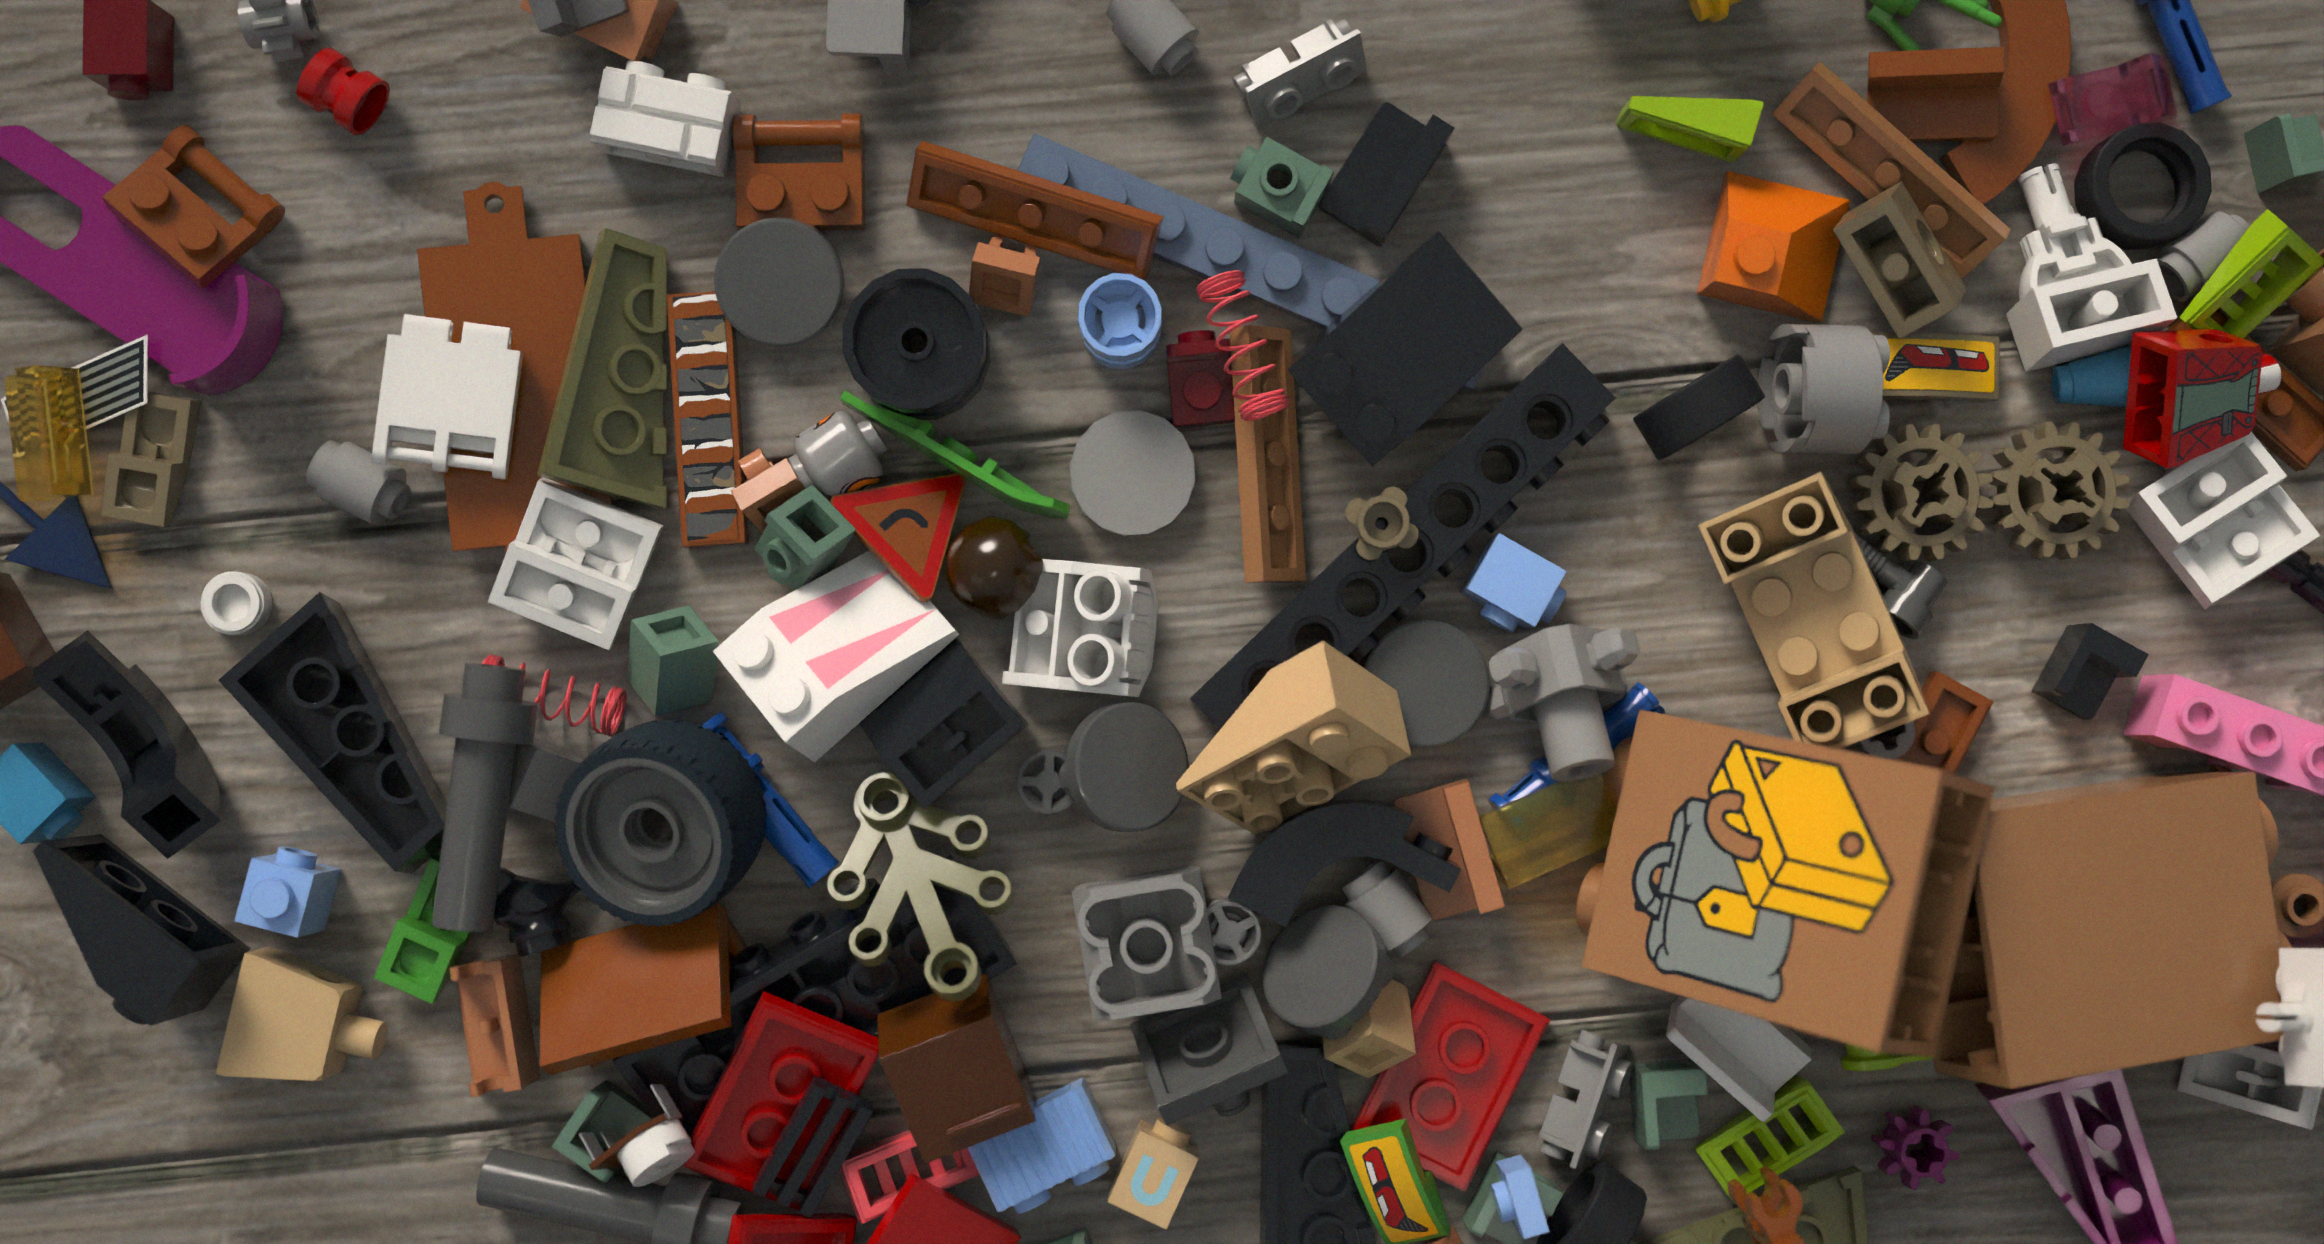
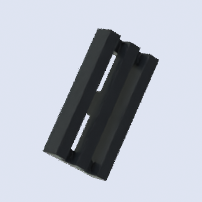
M815 1075L753 1180L752 1192L762 1197H765L767 1192L775 1195L776 1203L787 1208L790 1203L799 1206L800 1214L811 1218L872 1115L873 1101ZM825 1097L831 1100L830 1105L786 1180L776 1177L821 1099ZM846 1107L851 1109V1113L807 1188H801L803 1180Z

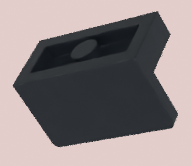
M1383 103L1322 197L1319 208L1370 242L1381 247L1446 146L1455 128L1434 114L1425 126L1391 103Z

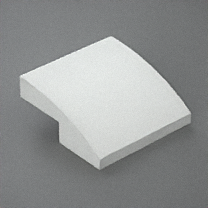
M542 477L537 481L516 539L509 544L488 602L610 650L637 592L663 525Z

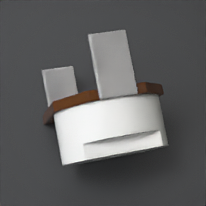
M652 1084L650 1087L665 1114H661L636 1127L621 1140L618 1139L614 1130L601 1131L600 1134L608 1147L607 1151H603L593 1132L578 1134L593 1160L589 1164L591 1170L623 1167L634 1187H641L670 1174L691 1158L695 1150L691 1145V1139L681 1124L683 1116L677 1109L664 1084Z

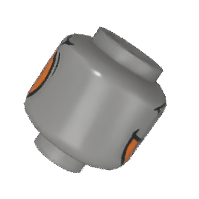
M839 410L799 433L794 440L796 454L788 459L805 489L813 484L830 502L831 498L836 494L864 490L877 483L883 475V466L878 456L888 451V448L869 418L857 423L850 413Z

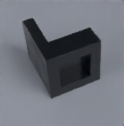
M2093 623L2067 625L2036 681L2032 692L2080 719L2091 720L2095 717L2115 678L2137 677L2149 654Z

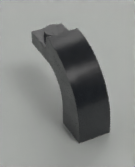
M87 630L34 668L32 680L87 730L111 761L120 779L123 791L121 817L167 859L221 821L220 791L205 753L178 711L136 664L128 669Z
M1354 799L1331 801L1305 809L1284 820L1277 828L1271 830L1249 855L1228 898L1286 927L1309 882L1322 869L1336 861L1350 857L1381 859L1449 893L1461 868L1457 863L1449 860L1453 848L1421 832H1418L1414 842L1404 837L1414 818L1411 812L1378 801Z

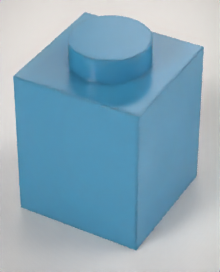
M13 743L0 756V825L19 844H29L65 838L81 824L84 816L80 812L96 796L45 743Z

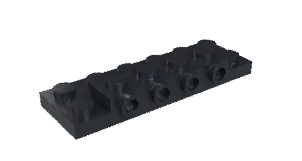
M951 854L945 857L946 859L955 862ZM869 878L867 881L870 886V893L865 903L855 909L838 908L824 917L817 910L808 912L800 916L787 929L788 938L769 949L763 943L753 944L735 956L731 962L733 970L729 971L731 1027L613 1058V1063L653 1118L665 1114L650 1085L664 1084L677 1109L683 1116L681 1124L690 1138L763 991L878 1037L877 1014L934 993L924 972L925 961L931 952L908 894L888 934L892 943V950L884 963L874 967L864 966L855 959L849 948V936L852 930L857 925L863 923L881 886L875 878ZM859 883L850 888L845 895L854 893ZM933 884L955 941L968 946L974 952L981 968V975L986 973L988 979L991 980L1017 965L1014 953L992 918L977 907L973 898ZM871 935L864 938L860 943L859 950L864 953L874 952L881 944V937ZM960 967L950 969L944 976V983L950 986L962 983L966 978L967 971Z

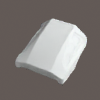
M1042 559L1043 570L1035 592L1020 610L1015 612L1009 671H1003L1002 684L1139 697L1153 664L1158 599L1152 571L1137 567Z

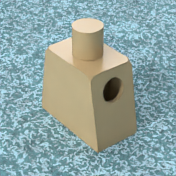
M265 947L244 953L215 1074L226 1077L322 1081L341 1073L347 1054L376 1060L384 1047L388 1026L384 1021L357 1015L362 994V985L357 981L278 948Z

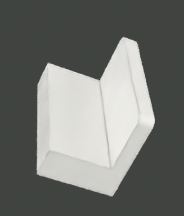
M1684 996L1678 997L1671 1004L1666 1033L1668 1039L1762 1122H1765L1774 1114L1775 1092L1812 1060V1048L1785 1025Z

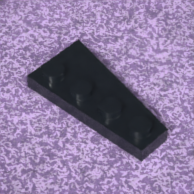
M1323 1044L1277 1045L1288 1073L1262 1084L1260 1244H1376L1372 1226L1368 1222L1364 1202L1340 1142L1350 1128L1335 1063L1324 1058Z

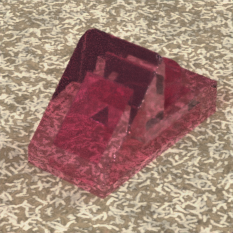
M2155 53L2145 54L2117 66L2062 78L2048 84L2063 146L2114 134L2136 123H2160L2179 117L2163 55Z

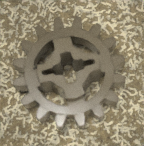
M2053 421L2036 425L2034 435L2028 430L2012 435L2011 440L2015 449L2005 447L1994 452L1992 456L2003 467L1999 471L1986 473L1993 476V481L1988 484L1997 487V495L1988 498L1994 501L1992 508L1999 507L2002 516L1996 519L1991 527L1994 531L2011 528L2014 531L2009 547L2016 550L2025 548L2033 543L2032 556L2034 559L2050 558L2055 551L2059 560L2077 558L2079 548L2084 552L2101 548L2102 544L2097 533L2106 535L2118 532L2120 526L2110 515L2112 511L2128 509L2130 502L2116 496V487L2123 486L2131 481L2129 475L2114 474L2111 466L2122 456L2119 451L2102 454L2098 450L2102 444L2103 434L2096 432L2080 439V423L2071 422L2062 425L2059 431H2057ZM2042 450L2065 452L2062 457L2055 459L2053 463L2046 458L2038 460L2034 457V455ZM2057 480L2059 485L2055 488L2050 481ZM2056 494L2062 499L2061 502L2056 503L2053 500ZM2060 519L2066 523L2074 522L2078 525L2066 533L2047 531L2051 525L2057 524Z
M1933 423L1923 427L1920 435H1918L1914 425L1909 424L1897 429V441L1888 433L1882 439L1873 440L1879 455L1866 452L1858 456L1856 459L1857 463L1867 472L1864 476L1849 479L1847 486L1862 491V500L1852 503L1848 508L1849 512H1865L1868 520L1858 530L1861 536L1875 532L1881 535L1877 551H1881L1882 554L1888 553L1899 545L1902 562L1917 561L1921 551L1927 562L1944 559V546L1952 553L1966 549L1968 545L1962 532L1969 534L1983 532L1986 526L1975 516V513L1979 510L1992 508L1994 501L1988 497L1981 496L1979 487L1992 482L1993 476L1986 473L1976 474L1973 466L1983 456L1980 450L1965 455L1960 451L1965 435L1958 432L1942 441L1940 424ZM1907 452H1923L1928 454L1925 459L1918 462L1916 467L1906 461L1900 463L1896 460ZM1955 479H1956L1957 486H1958V492H1957V488H1956V484H1955ZM1923 481L1924 484L1921 494L1928 500V503L1922 505L1916 503L1919 491L1912 486V484ZM1882 492H1884L1885 501L1888 509L1887 512L1883 504ZM1925 520L1930 521L1934 525L1940 523L1945 526L1932 535L1913 534L1915 528L1921 527Z

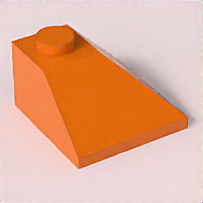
M1727 171L1722 183L1697 295L1819 324L1823 320L1840 241L1833 229L1843 215L1848 212L1850 200Z

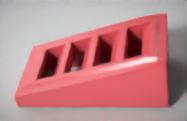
M910 1130L850 1151L840 1167L839 1174L855 1218L862 1224L885 1215L903 1187H895L886 1162L887 1158L894 1155L897 1156L905 1181L911 1173L920 1177L910 1150L917 1146ZM968 1148L952 1153L957 1167L945 1170L941 1158L928 1162L931 1176L923 1179L944 1190L980 1174ZM872 1165L881 1190V1194L870 1197L861 1171L862 1168Z

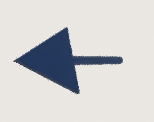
M0 481V499L35 529L4 560L112 589L76 491H73L44 520Z

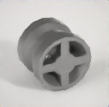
M1228 897L1211 901L1206 907L1216 962L1223 965H1235L1245 962L1255 953L1260 944L1261 927L1256 913Z

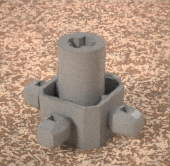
M1564 624L1545 628L1497 652L1491 657L1489 662L1492 679L1496 684L1490 687L1488 702L1485 707L1486 714L1490 719L1538 724L1552 780H1581L1608 771L1616 763L1602 708L1623 699L1628 686L1622 669L1632 664L1640 652L1636 635L1632 630L1621 628L1601 630Z

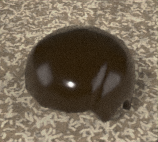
M988 515L965 526L951 542L945 556V576L952 594L963 605L986 618L1000 620L1020 610L1035 592L1043 570L1041 556L1029 543L1028 538L1030 534L1017 526L1014 521Z

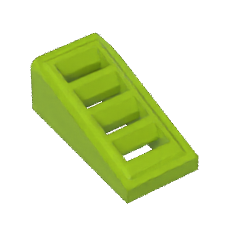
M1632 96L1620 111L1616 125L1619 126L1618 128L1732 163L1752 145L1764 102L1751 99Z
M2266 209L2244 232L2181 314L2180 318L2193 330H2221L2244 339L2324 265V259L2269 209ZM2278 252H2280V253L2276 256V258L2272 261L2271 259H2272ZM2261 269L2264 273L2255 283L2251 278ZM2239 289H2242L2247 295L2238 305L2230 297ZM2218 308H2221L2230 316L2222 327L2210 317Z
M1795 1074L1775 1092L1774 1114L1765 1122L1759 1120L1752 1112L1746 1109L1694 1146L1693 1149L1732 1201L1728 1192L1729 1181L1734 1179L1739 1181L1746 1190V1194L1765 1184L1760 1174V1168L1767 1166L1777 1175H1780L1829 1145L1844 1134L1845 1131L1809 1081ZM1797 1104L1812 1123L1804 1130H1802L1788 1110ZM1774 1118L1777 1119L1790 1137V1140L1782 1146L1765 1124ZM1752 1131L1769 1153L1761 1161H1759L1743 1138ZM1729 1145L1733 1147L1748 1168L1739 1177L1721 1153V1150Z

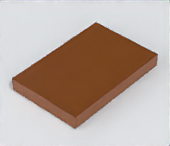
M719 902L703 913L681 923L668 926L666 924L662 926L633 924L575 940L541 952L539 1067L550 1075L731 1027L727 910Z

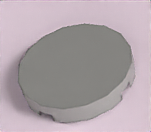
M1142 410L1114 412L1094 422L1077 441L1070 462L1071 490L1083 514L1100 529L1122 536H1149L1171 525L1188 506L1195 484L1194 456L1183 434L1165 418Z

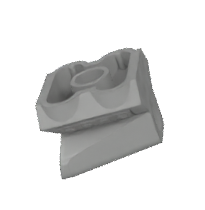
M1183 866L1078 885L1071 891L1093 1020L1112 1021L1200 1006L1222 999L1202 877L1198 866Z

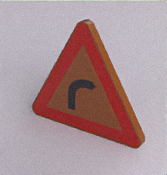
M958 473L834 495L830 503L856 529L854 535L918 601L928 602L931 600L966 483L965 478Z

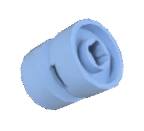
M1113 273L1098 278L1085 290L1079 303L1078 323L1085 348L1096 362L1111 369L1126 370L1142 365L1154 354L1161 340L1162 308L1157 294L1146 281L1132 274Z

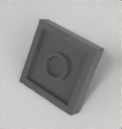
M1247 974L1221 984L1222 999L1205 1005L1154 1013L1130 1024L1157 1107L1166 1126L1211 1106H1214L1216 1112L1221 1116L1236 1115L1249 1105L1250 1095L1248 1090L1288 1073Z

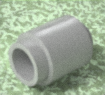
M1113 0L1106 11V16L1114 23L1112 26L1113 33L1154 76L1165 70L1171 76L1178 73L1194 58L1198 51V48L1193 43L1199 34V30L1171 0Z
M2214 211L2163 247L2160 252V258L2157 261L2170 297L2178 302H2186L2192 297L2194 298L2250 225L2238 215H2228L2224 212Z
M330 440L324 443L311 460L306 474L307 484L316 489L317 496L320 499L375 526L381 524L387 518L393 520L398 517L405 508L411 492L410 486L406 485L407 474L405 469L391 462L388 465L373 464L372 453L351 442L339 444Z
M1378 859L1359 871L1340 887L1349 899L1344 905L1361 915L1377 930L1384 942L1386 953L1393 950L1396 956L1400 958L1418 947L1429 937L1424 927L1431 921L1432 916L1397 867L1390 870L1384 860Z

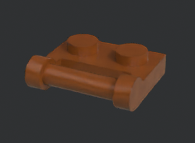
M842 113L841 120L757 121L754 114L734 116L736 227L739 230L753 222L772 217L796 219L811 224L818 230H865V133L862 113ZM842 145L843 162L759 163V146Z
M181 125L166 137L161 149L102 196L109 211L203 290L280 223L285 214V207L270 194L260 195L204 147L205 139L189 125ZM186 166H189L243 212V217L234 225H231L175 176Z

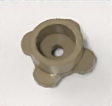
M1388 487L1384 489L1381 496L1367 501L1355 498L1347 504L1345 518L1355 527L1359 539L1356 544V551L1362 558L1376 560L1380 557L1382 551L1397 546L1402 549H1409L1416 543L1418 529L1410 523L1409 514L1405 508L1407 496L1401 489ZM1380 517L1385 518L1388 523L1387 528L1384 530L1378 529L1375 525L1376 520Z

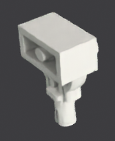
M2057 163L2048 164L2044 168L2046 173L2043 172L2042 166L2028 170L2017 179L2036 231L2027 234L2019 242L2026 261L2019 281L2020 301L2006 313L2025 372L2083 359L2126 345H2132V333L2162 331L2177 319L2157 258L2132 264L2117 245L2103 238L2097 218L2086 219V216L2081 217L2080 214L2074 213L2063 184L2060 167Z

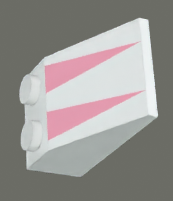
M869 550L761 608L713 652L783 741L813 762H816L953 641L959 633L931 600L928 602L918 601Z

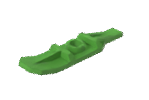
M845 390L842 393L840 400L844 406L865 418H869L873 423L889 431L915 450L952 472L962 475L969 482L1008 505L1029 513L1051 518L1068 519L1070 504L1041 495L1000 468L998 463L991 458H988L981 468L974 464L978 455L950 437H945L941 444L934 441L936 431L934 425L928 421L867 404Z

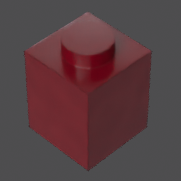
M83 0L82 75L108 89V95L118 99L146 100L149 98V91H173L174 17L151 0Z

